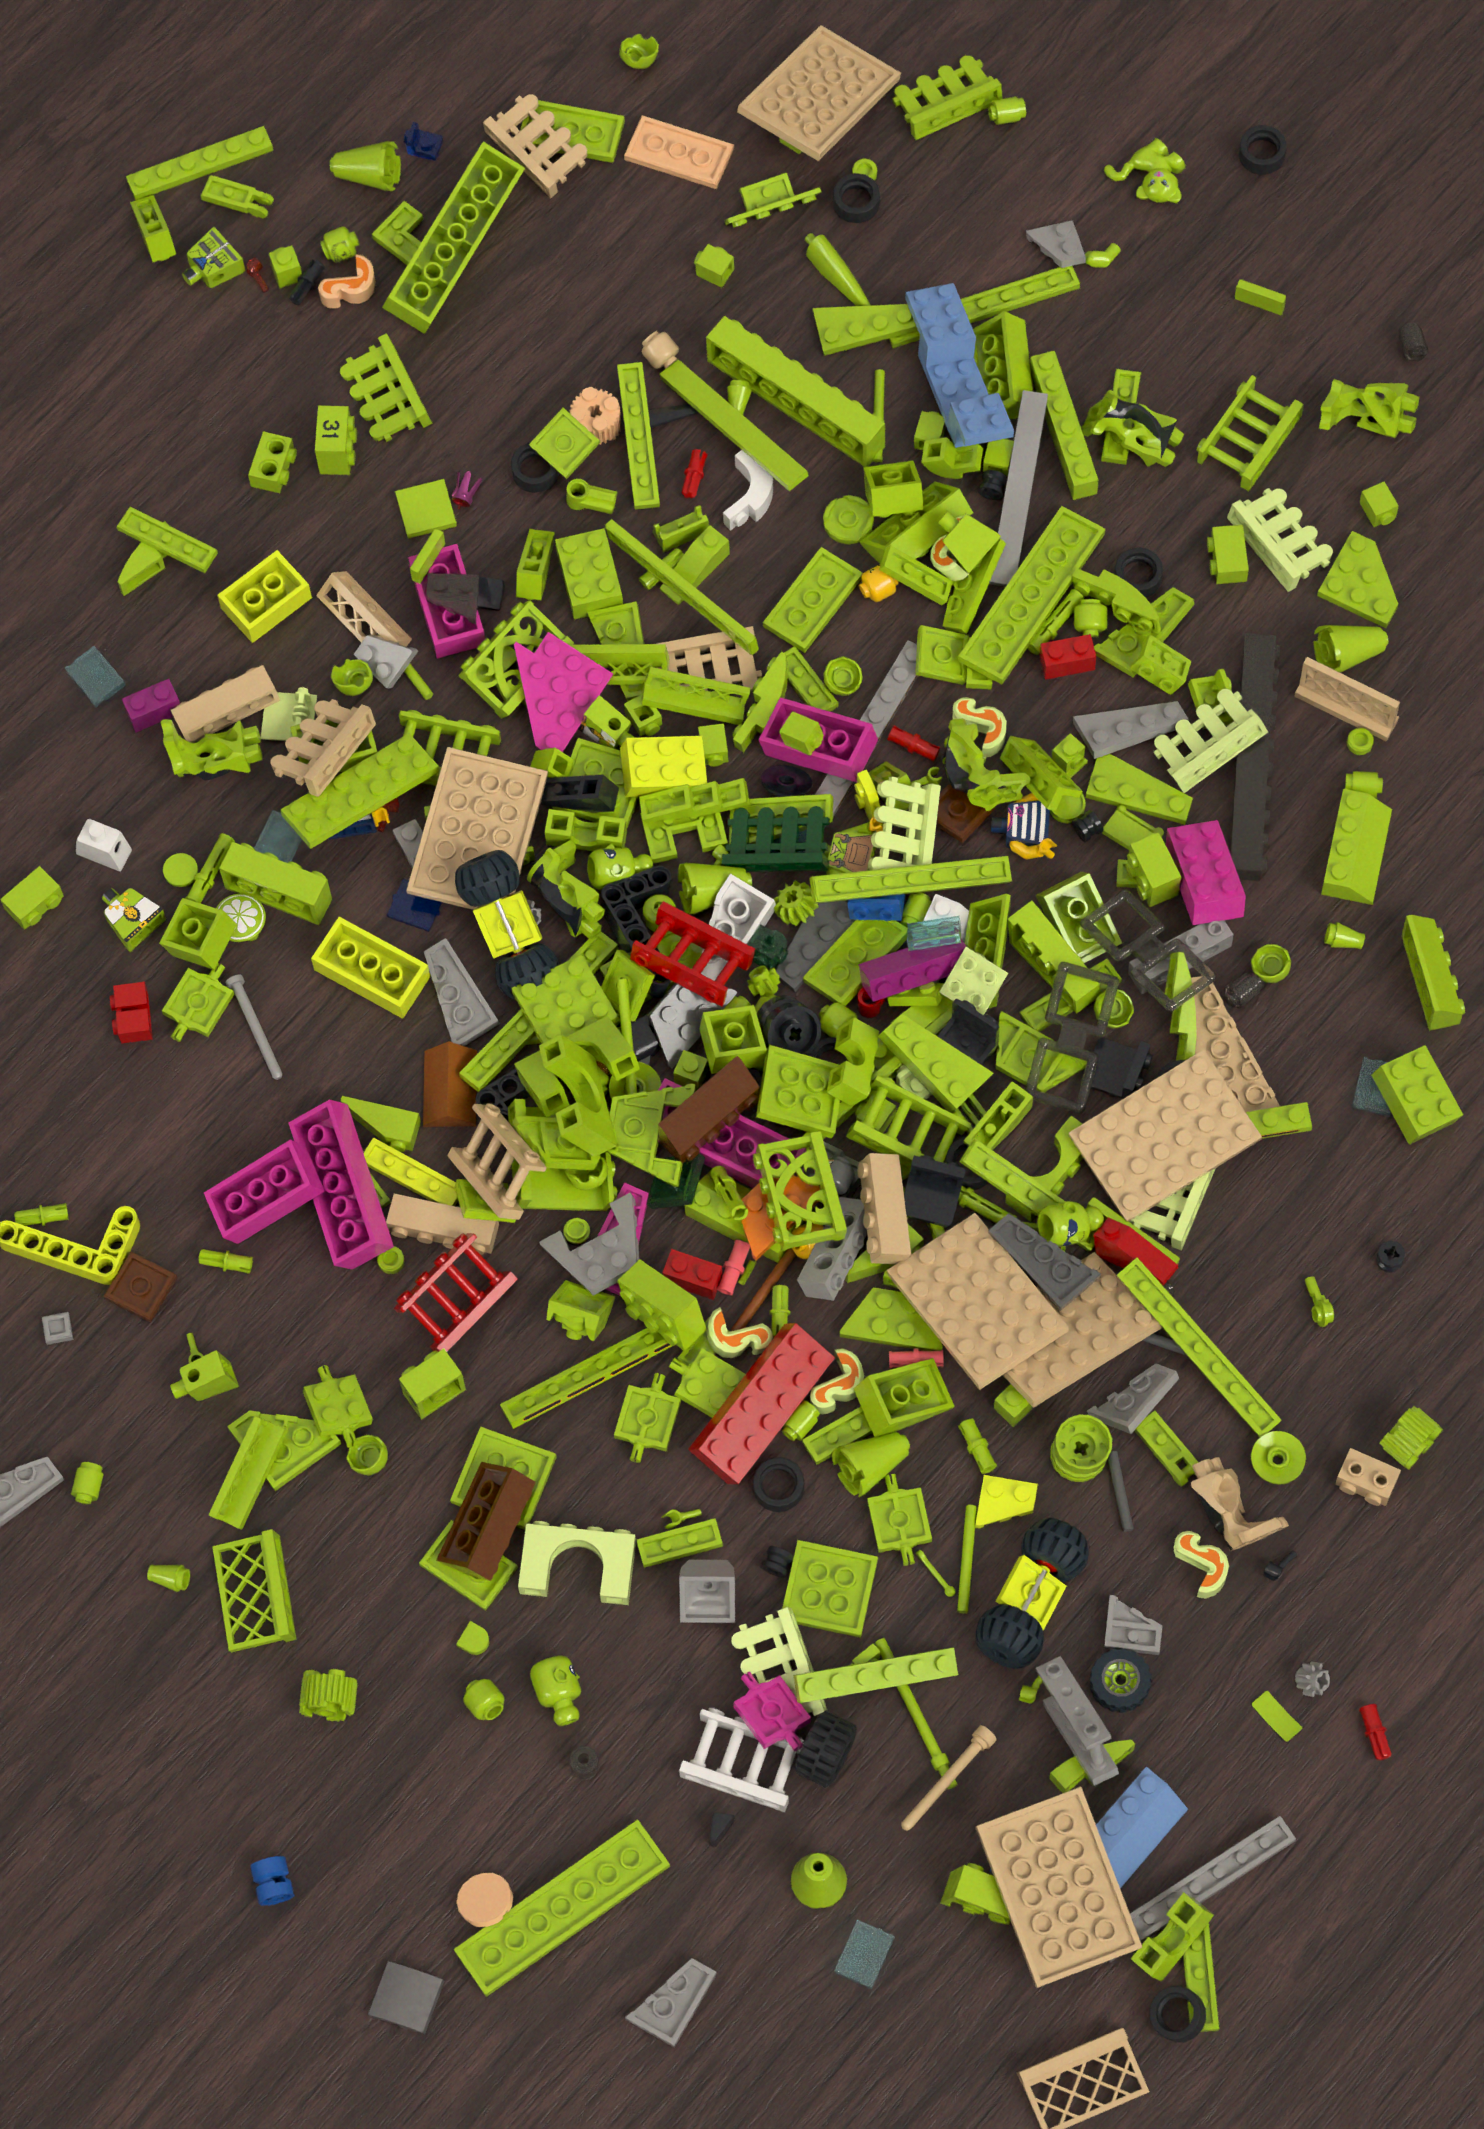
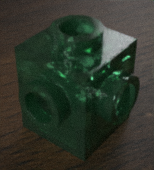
M760 924L747 945L755 948L753 961L758 966L764 965L769 969L775 968L778 963L782 964L789 952L785 936L778 930H770Z

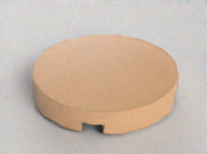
M481 1873L471 1877L463 1884L457 1897V1906L461 1916L476 1927H488L500 1922L503 1919V1915L510 1911L513 1902V1894L509 1884L502 1876L494 1873Z

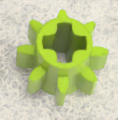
M762 965L750 972V979L747 982L753 996L760 994L761 997H768L769 994L774 995L778 991L777 985L780 984V977L774 967L768 970L766 966Z

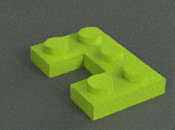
M403 201L372 233V239L408 265L421 244L410 233L423 221V214Z
M720 812L673 820L650 822L642 820L653 863L677 858L673 839L674 834L697 829L703 852L714 850L719 845L726 847V844H728Z

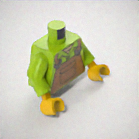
M873 816L870 822L834 833L832 844L828 845L827 851H822L829 860V871H826V874L868 871V862L871 858H874L876 847L871 843V836L875 832L883 831L882 823L878 822Z

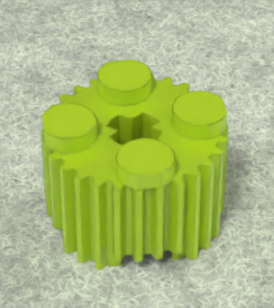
M1413 1406L1401 1416L1390 1433H1387L1379 1444L1396 1461L1409 1470L1419 1459L1418 1457L1422 1453L1425 1454L1433 1445L1434 1440L1441 1434L1443 1429L1420 1408Z
M331 1669L328 1674H320V1672L313 1670L305 1671L302 1679L299 1713L305 1717H312V1713L325 1716L327 1717L326 1720L333 1722L344 1721L346 1715H354L357 1680L345 1677V1671Z

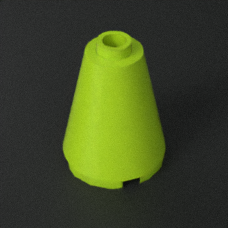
M385 141L337 152L330 160V170L336 178L385 191H394L396 188L393 187V184L399 183L401 173L400 156L395 155L394 150L398 149V146L395 142Z
M1323 625L1318 626L1314 633L1318 634V641H1314V652L1317 662L1339 673L1384 652L1388 645L1387 633L1380 627Z
M697 863L680 864L678 868V883L682 882L683 891H679V896L685 913L696 914L714 907L716 895L730 874L752 886L751 874L749 872L746 873V870L740 867Z
M893 1432L838 1446L833 1449L832 1461L834 1465L839 1464L841 1472L837 1473L844 1487L852 1495L859 1494L858 1497H861L909 1455L908 1449H910V1444L903 1434L900 1435L898 1432Z
M812 1853L800 1859L795 1865L791 1875V1885L795 1896L802 1904L818 1909L833 1906L842 1898L847 1885V1876L843 1865L835 1857L826 1853Z

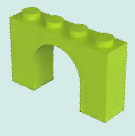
M608 1016L566 1037L594 1055L596 1061L603 1063L616 1081L640 1069L634 1050ZM540 1051L514 1063L521 1083L546 1118L570 1106L563 1086L558 1081V1076L544 1068Z
M562 1034L539 1045L544 1068L561 1078L569 1087L576 1100V1103L555 1113L560 1135L594 1157L616 1147L617 1144L595 1056Z

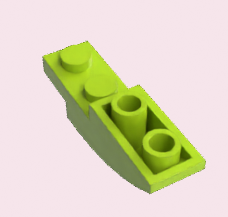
M1076 568L1072 574L1075 590L1079 591L1083 596L1089 595L1101 600V603L1105 605H1112L1113 614L1118 620L1133 623L1147 632L1160 633L1161 626L1158 614L1150 602L1135 587L1106 570H1103L1100 576L1097 577Z
M782 651L777 658L773 657L771 659L765 676L763 678L760 677L755 682L753 695L757 704L754 703L747 713L748 718L743 725L739 724L733 733L735 748L743 753L758 732L762 734L779 698H785L788 681V662L786 654Z

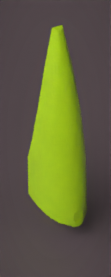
M813 233L807 235L805 241L809 244L806 256L817 270L856 306H871L850 269L824 235L815 237Z

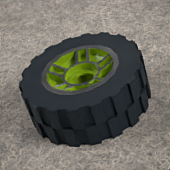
M1115 1648L1111 1649L1110 1652L1103 1653L1095 1661L1090 1674V1690L1094 1694V1699L1100 1703V1706L1106 1707L1112 1712L1119 1711L1120 1713H1125L1128 1710H1135V1707L1143 1704L1144 1699L1149 1694L1151 1686L1150 1668L1144 1662L1142 1656H1138L1136 1652L1128 1651L1125 1648L1120 1650ZM1117 1675L1126 1680L1123 1685L1116 1683Z

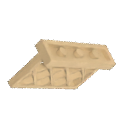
M1309 657L1305 659L1300 684L1294 697L1357 728L1367 729L1372 735L1387 742L1399 719L1397 713L1400 702Z
M1119 2028L1017 2072L1041 2129H1048L1044 2120L1048 2107L1063 2113L1059 2124L1049 2129H1065L1149 2092L1128 2043V2037L1124 2028ZM1120 2047L1124 2048L1128 2057L1124 2068L1109 2063L1113 2050ZM1104 2054H1107L1105 2061L1100 2058H1097ZM1090 2060L1103 2064L1098 2080L1083 2074L1085 2065ZM1129 2064H1131L1134 2073L1127 2070ZM1081 2065L1079 2072L1072 2069L1076 2066ZM1107 2066L1122 2071L1116 2087L1101 2081ZM1069 2071L1077 2075L1072 2091L1056 2085L1062 2072ZM1125 2074L1136 2077L1141 2089L1133 2093L1121 2090L1120 2087ZM1055 2076L1053 2083L1046 2080ZM1081 2077L1096 2083L1091 2098L1075 2093ZM1039 2082L1052 2086L1046 2102L1035 2098L1030 2086ZM1099 2085L1115 2091L1111 2102L1105 2105L1094 2100ZM1055 2088L1070 2094L1064 2110L1049 2104ZM1118 2092L1126 2095L1116 2099ZM1073 2096L1089 2102L1084 2114L1078 2116L1068 2112ZM1037 2103L1044 2105L1042 2112ZM1092 2103L1100 2106L1090 2111ZM1066 2115L1073 2117L1072 2119L1064 2122Z

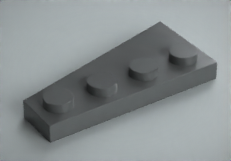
M847 902L818 903L819 908L813 910L815 917L809 916L806 918V923L802 922L776 969L780 977L779 981L794 993L804 983L803 976L856 920L849 918Z

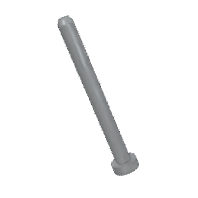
M240 974L232 976L225 983L229 989H233L272 1077L275 1080H279L282 1078V1071L243 988L245 980Z

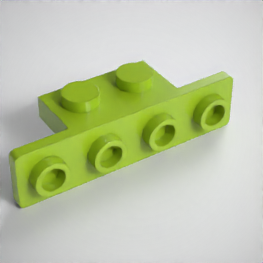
M784 173L740 188L739 190L747 212L726 219L725 224H732L733 228L746 224V218L755 216L756 220L770 216V210L779 208V211L782 212L793 208V202L802 200V203L805 204L817 199L816 195L821 193L820 187L794 196L788 175Z

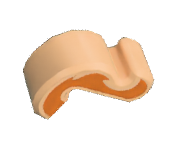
M356 254L357 276L323 279L318 287L322 304L328 308H338L341 305V299L351 304H360L367 301L374 293L376 283L370 260L363 255Z

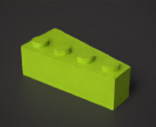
M972 1863L963 1865L950 1873L940 1904L950 1907L951 1902L963 1905L964 1912L973 1915L974 1913L984 1914L985 1912L989 1914L988 1918L991 1921L1000 1924H1010L1011 1920L994 1875L983 1872V1867Z

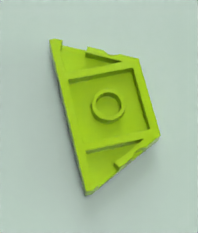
M1001 1011L999 1016V1043L996 1056V1069L1043 1094L1089 1065V1059Z
M515 1116L513 1120V1125L523 1140L540 1156L539 1159L547 1168L595 1169L601 1154L594 1157L560 1135L557 1118Z
M873 1287L840 1330V1337L909 1349L919 1348L921 1351H940L943 1349L938 1337L902 1292Z

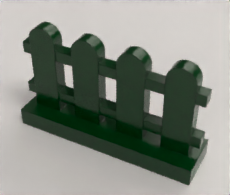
M819 806L812 807L808 812L807 818H800V813L795 807L786 808L783 812V818H775V813L772 809L764 807L759 811L758 819H750V814L745 808H738L734 811L733 819H728V826L732 827L731 844H726V851L730 854H722V865L744 868L746 872L829 871V860L822 851H827L828 844L823 842L824 825H829L830 819L825 817V812ZM774 826H782L781 843H773ZM799 826H807L806 843H798ZM749 827H757L756 844H748Z

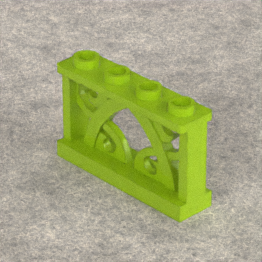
M530 600L523 604L519 602L510 611L512 614L507 622L505 620L501 621L493 630L496 634L491 640L486 638L477 647L479 653L474 658L470 656L460 666L463 670L458 676L480 695L501 719L509 716L525 698L520 671L509 670L505 673L503 672L502 656L504 646L514 645L515 642H518L522 645H528L527 649L532 651L534 647L538 648L543 639L539 638L542 629L546 633L550 632L568 645L574 644ZM523 617H530L535 621L536 631L534 636H529L531 632L529 623L525 630L520 628V621ZM511 629H513L515 635L504 637ZM493 650L492 659L485 658ZM480 665H485L487 673L482 675H494V680L488 683L479 681L476 676L477 668ZM515 675L519 682L514 686L511 683L512 679L506 682L505 678ZM497 685L504 701L501 702L488 688Z
M821 1131L810 1133L808 1136L768 1144H758L756 1153L753 1154V1161L756 1170L760 1169L762 1178L759 1179L762 1194H767L769 1203H766L768 1218H773L775 1228L772 1229L773 1238L776 1244L780 1243L781 1251L829 1240L838 1241L844 1239L847 1228ZM809 1147V1151L796 1159L790 1152ZM773 1154H782L788 1158L790 1164L787 1166L783 1160L777 1159L780 1167L774 1169L769 1163V1158ZM803 1167L805 1172L807 1169L812 1168L815 1171V1175L808 1177L801 1168ZM795 1173L803 1182L814 1186L819 1185L820 1188L819 1191L811 1195L806 1209L796 1205L783 1194L786 1185ZM773 1177L779 1178L776 1187L773 1181ZM815 1201H821L824 1204L822 1209L815 1207V1212H812V1205ZM781 1208H783L787 1213L782 1215ZM801 1220L806 1221V1229L800 1235H793L786 1228V1224L789 1221L795 1222V1229L800 1226ZM812 1223L830 1225V1229L811 1232Z

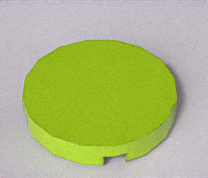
M847 495L830 502L825 509L823 522L825 531L830 538L838 543L854 544L860 542L871 533L874 517L866 501L860 497Z

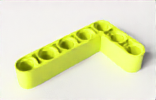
M129 1206L118 1208L113 1214L99 1250H95L5 1220L0 1222V1247L7 1252L101 1284L110 1285L132 1249L140 1230V1221L133 1208ZM123 1219H133L129 1225H121ZM8 1232L14 1233L11 1239H2L4 1234ZM30 1241H39L36 1247L27 1248V1244ZM119 1241L123 1243L119 1249L110 1248L114 1242ZM55 1249H63V1253L60 1256H51ZM81 1257H87V1258H88V1260H87V1262H86L85 1264H83V1265H77V1264H76V1261H77L79 1258H81ZM104 1266H113L109 1273L100 1272Z

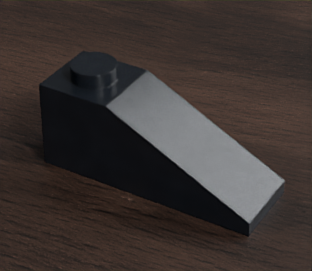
M603 774L547 778L540 805L591 813L614 812L619 787Z

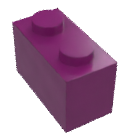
M169 679L122 698L125 711L135 732L161 722V720L173 717L171 710L180 704Z

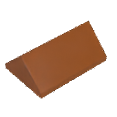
M448 1041L425 1051L423 1127L476 1126V1112L472 1107L476 1104L477 1091L463 1081L459 1073L477 1055V1050Z

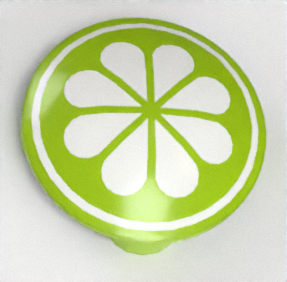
M230 895L223 899L216 908L224 911L237 923L229 941H254L258 938L265 925L266 914L264 907L258 899L251 895Z

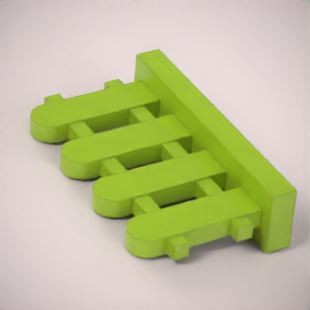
M963 56L960 59V68L955 71L950 66L944 65L938 69L939 78L931 80L927 75H922L917 78V88L910 90L905 85H899L895 88L893 103L895 106L901 105L906 112L904 117L907 123L910 122L911 134L915 140L992 106L993 100L1002 99L1000 82L997 78L993 79L992 76L986 77L981 70L983 64L980 59L975 61L971 56ZM966 75L972 85L965 87L959 78ZM944 85L950 95L943 97L938 87ZM922 95L928 105L921 107L916 97Z
M386 333L378 337L382 346L378 348L374 345L369 347L370 352L355 360L352 357L347 358V364L341 367L340 374L346 381L356 379L357 384L350 388L352 398L356 401L365 398L367 401L360 408V415L366 421L375 418L377 424L370 428L371 437L376 441L385 439L388 442L392 440V434L406 427L409 430L415 428L414 423L420 421L423 428L432 424V421L392 341ZM390 361L391 366L386 368L384 363ZM376 367L379 368L380 372L364 380L362 379V374ZM400 381L401 386L395 388L393 383ZM386 387L389 388L390 392L374 400L372 399V394ZM409 401L411 406L405 408L403 403ZM396 407L399 408L400 412L384 420L382 419V414Z

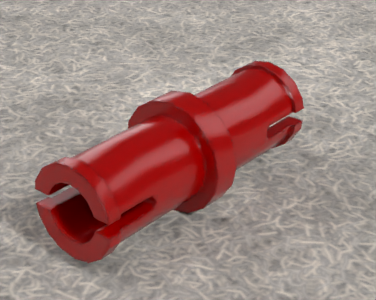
M895 725L887 739L908 749L907 752L911 754L915 752L930 759L932 762L936 760L941 749L940 746L921 739V735L917 733L913 735Z

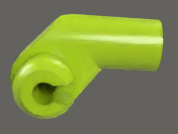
M1111 243L1105 251H1088L1085 253L1086 264L1091 267H1108L1120 253L1121 249L1118 245Z

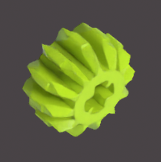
M795 880L792 886L785 883L784 890H777L778 897L774 898L776 903L774 909L777 916L787 925L792 923L797 926L800 921L806 923V918L809 916L815 917L813 910L819 907L818 903L813 904L812 892L808 884L805 882L800 884Z

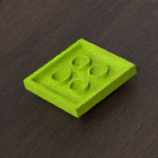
M578 738L571 755L573 763L568 777L605 775L619 787L614 812L591 813L553 807V809L575 812V816L593 822H599L600 816L626 819L628 828L639 797H625L620 750Z
M582 955L554 967V969H550L551 972L545 978H542L543 984L537 987L535 983H527L523 986L519 984L517 987H512V994L541 1044L560 1034L567 1037L606 1016L613 1023L618 1022V1015Z
M769 1045L765 1056L756 1117L810 1133L821 1131L822 1136L832 1138L836 1131L840 1100L828 1094L827 1087L830 1071L839 1066V1064Z
M480 1427L450 1501L452 1504L461 1507L481 1462L513 1468L536 1482L532 1495L523 1509L521 1519L516 1527L526 1530V1524H530L557 1456L550 1451Z
M798 1540L782 1609L792 1608L798 1625L861 1638L878 1557Z

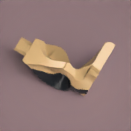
M1219 1457L1211 1460L1206 1459L1192 1466L1198 1479L1191 1482V1487L1199 1493V1498L1207 1516L1215 1529L1224 1536L1229 1551L1262 1540L1289 1526L1283 1517H1276L1262 1522H1246L1241 1515L1245 1511L1240 1498L1238 1476L1232 1468L1224 1470Z

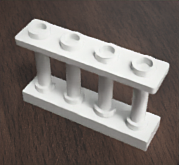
M709 1708L708 1711L701 1709L700 1720L707 1724L694 1760H690V1763L682 1762L679 1770L680 1777L785 1812L789 1799L787 1795H784L785 1791H783L795 1754L800 1753V1750L798 1749V1751L794 1752L786 1739L773 1744L784 1748L785 1752L773 1786H769V1789L758 1786L759 1783L757 1782L768 1747L764 1749L759 1742L747 1776L743 1777L742 1780L732 1777L731 1769L743 1735L754 1739L756 1737L741 1717H735L733 1720L725 1717L724 1713L714 1708ZM718 1726L733 1731L720 1769L717 1768L716 1771L707 1769L704 1762Z

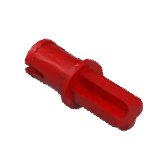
M700 449L692 450L689 466L684 471L686 477L682 494L685 498L696 497L699 482L704 477L702 471L707 459V453L703 451L702 456H700Z
M1376 1704L1363 1706L1359 1711L1367 1731L1365 1732V1737H1369L1375 1759L1385 1760L1391 1757V1751L1385 1736L1387 1729L1382 1726Z

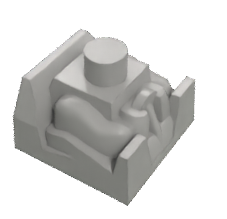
M688 1560L681 1567L679 1576L680 1622L735 1623L734 1567L728 1560Z

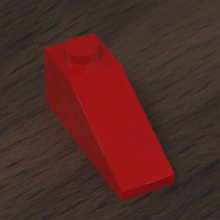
M1109 1217L1093 1234L1096 1254L1100 1258L1122 1268H1125L1135 1258H1138L1163 1286L1178 1269V1264L1134 1229Z

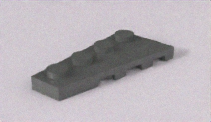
M1009 1213L988 1230V1234L1009 1253L1025 1274L1060 1311L1101 1277V1273L1087 1267L1081 1260L1073 1255H1069L1052 1241L1047 1242L1045 1238L1037 1234V1231Z

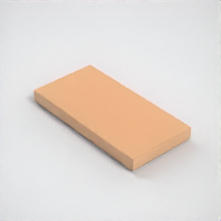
M642 115L624 158L627 161L717 189L734 150V144Z

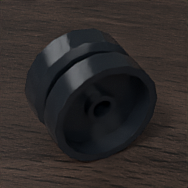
M787 995L773 997L758 1010L757 1017L766 1048L772 1045L808 1056L818 1045L821 1037V1023L817 1015L795 997Z

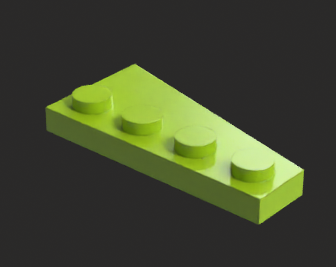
M908 304L813 308L824 356L918 331Z
M1001 538L998 539L972 571L968 573L967 577L962 580L953 581L954 592L948 599L943 627L948 631L968 633L1006 545ZM957 561V563L959 564V566L965 570V568L961 565V563H960L959 561Z
M637 602L587 612L602 645L644 644ZM634 667L627 668L621 673L624 676H632L637 670ZM643 684L620 685L627 702L640 696L643 692Z
M1111 754L1096 759L1085 797L1117 807L1124 805L1128 810L1184 825L1186 824L1193 800L1192 797Z
M831 794L749 799V806L740 807L745 808L749 812L750 819H758V813L764 807L771 808L775 813V818H783V812L788 807H795L800 813V818H807L809 810L814 806H819L825 812V817H828L830 822H833V796ZM736 809L730 810V819H733ZM774 826L773 840L781 838L782 826ZM799 826V832L807 830V826ZM732 827L729 828V844H731ZM749 827L748 844H756L757 827Z

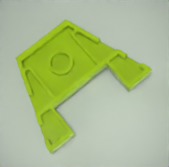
M686 1084L683 1087H669L659 1091H645L613 1097L609 1116L617 1146L606 1152L674 1187H678L682 1162L656 1158L659 1142L658 1124L663 1120L665 1106H680L696 1092V1084Z

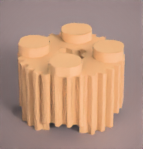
M593 387L585 388L579 394L580 396H576V400L572 401L573 405L570 406V414L600 440V445H602V442L607 443V440H615L616 436L619 435V431H621L620 406L617 398L612 397L611 393L608 394V391L603 392L602 389L597 391Z

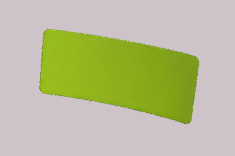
M1265 1691L1252 1703L1255 1710L1286 1742L1302 1730V1727L1285 1711L1269 1691Z

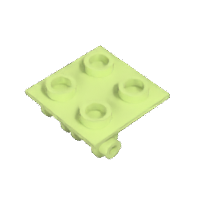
M298 688V691L295 693L277 692L280 701L264 708L261 739L286 741L288 738L293 737L290 729L291 726L298 725L305 719H315L314 706L317 702V695L309 694L307 688Z
M965 947L941 988L940 993L952 1001L955 999L966 1000L974 1005L976 1011L984 1015L1007 977L1008 972L985 959L986 957Z

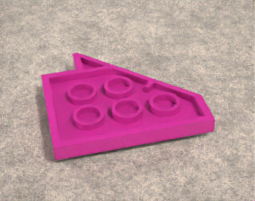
M548 632L535 653L518 642H515L514 648L535 746L540 750L557 748L563 752L580 727L583 714L596 698L600 696L613 673Z

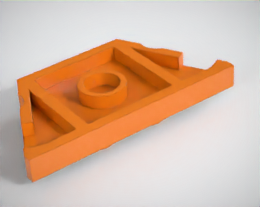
M793 1175L786 1185L783 1194L796 1205L806 1209L809 1198L819 1191L820 1188L819 1185H809ZM773 1177V1181L776 1187L779 1178ZM760 1182L742 1198L744 1205L748 1209V1215L745 1219L741 1220L750 1245L752 1256L756 1261L775 1244L772 1232L775 1224L773 1218H768L766 1203L769 1202L767 1194H762ZM815 1201V1202L813 1203V1205H812V1208H813L819 1201ZM781 1208L782 1215L787 1213L783 1208ZM787 1222V1230L795 1225V1222Z

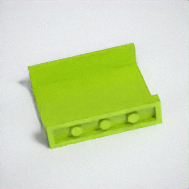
M514 1099L508 1107L509 1123L515 1130L516 1128L513 1125L515 1116L545 1117L539 1107H526L525 1099ZM554 1113V1114L550 1115L549 1117H554V1118H556V1114ZM608 1152L601 1154V1157L607 1162L608 1174L605 1181L599 1187L591 1190L576 1188L568 1179L565 1169L546 1168L545 1172L530 1170L516 1196L518 1205L522 1209L607 1211L611 1207L610 1203L617 1198V1188L613 1186L615 1163L611 1161V1154ZM516 1159L512 1163L513 1178L520 1167Z

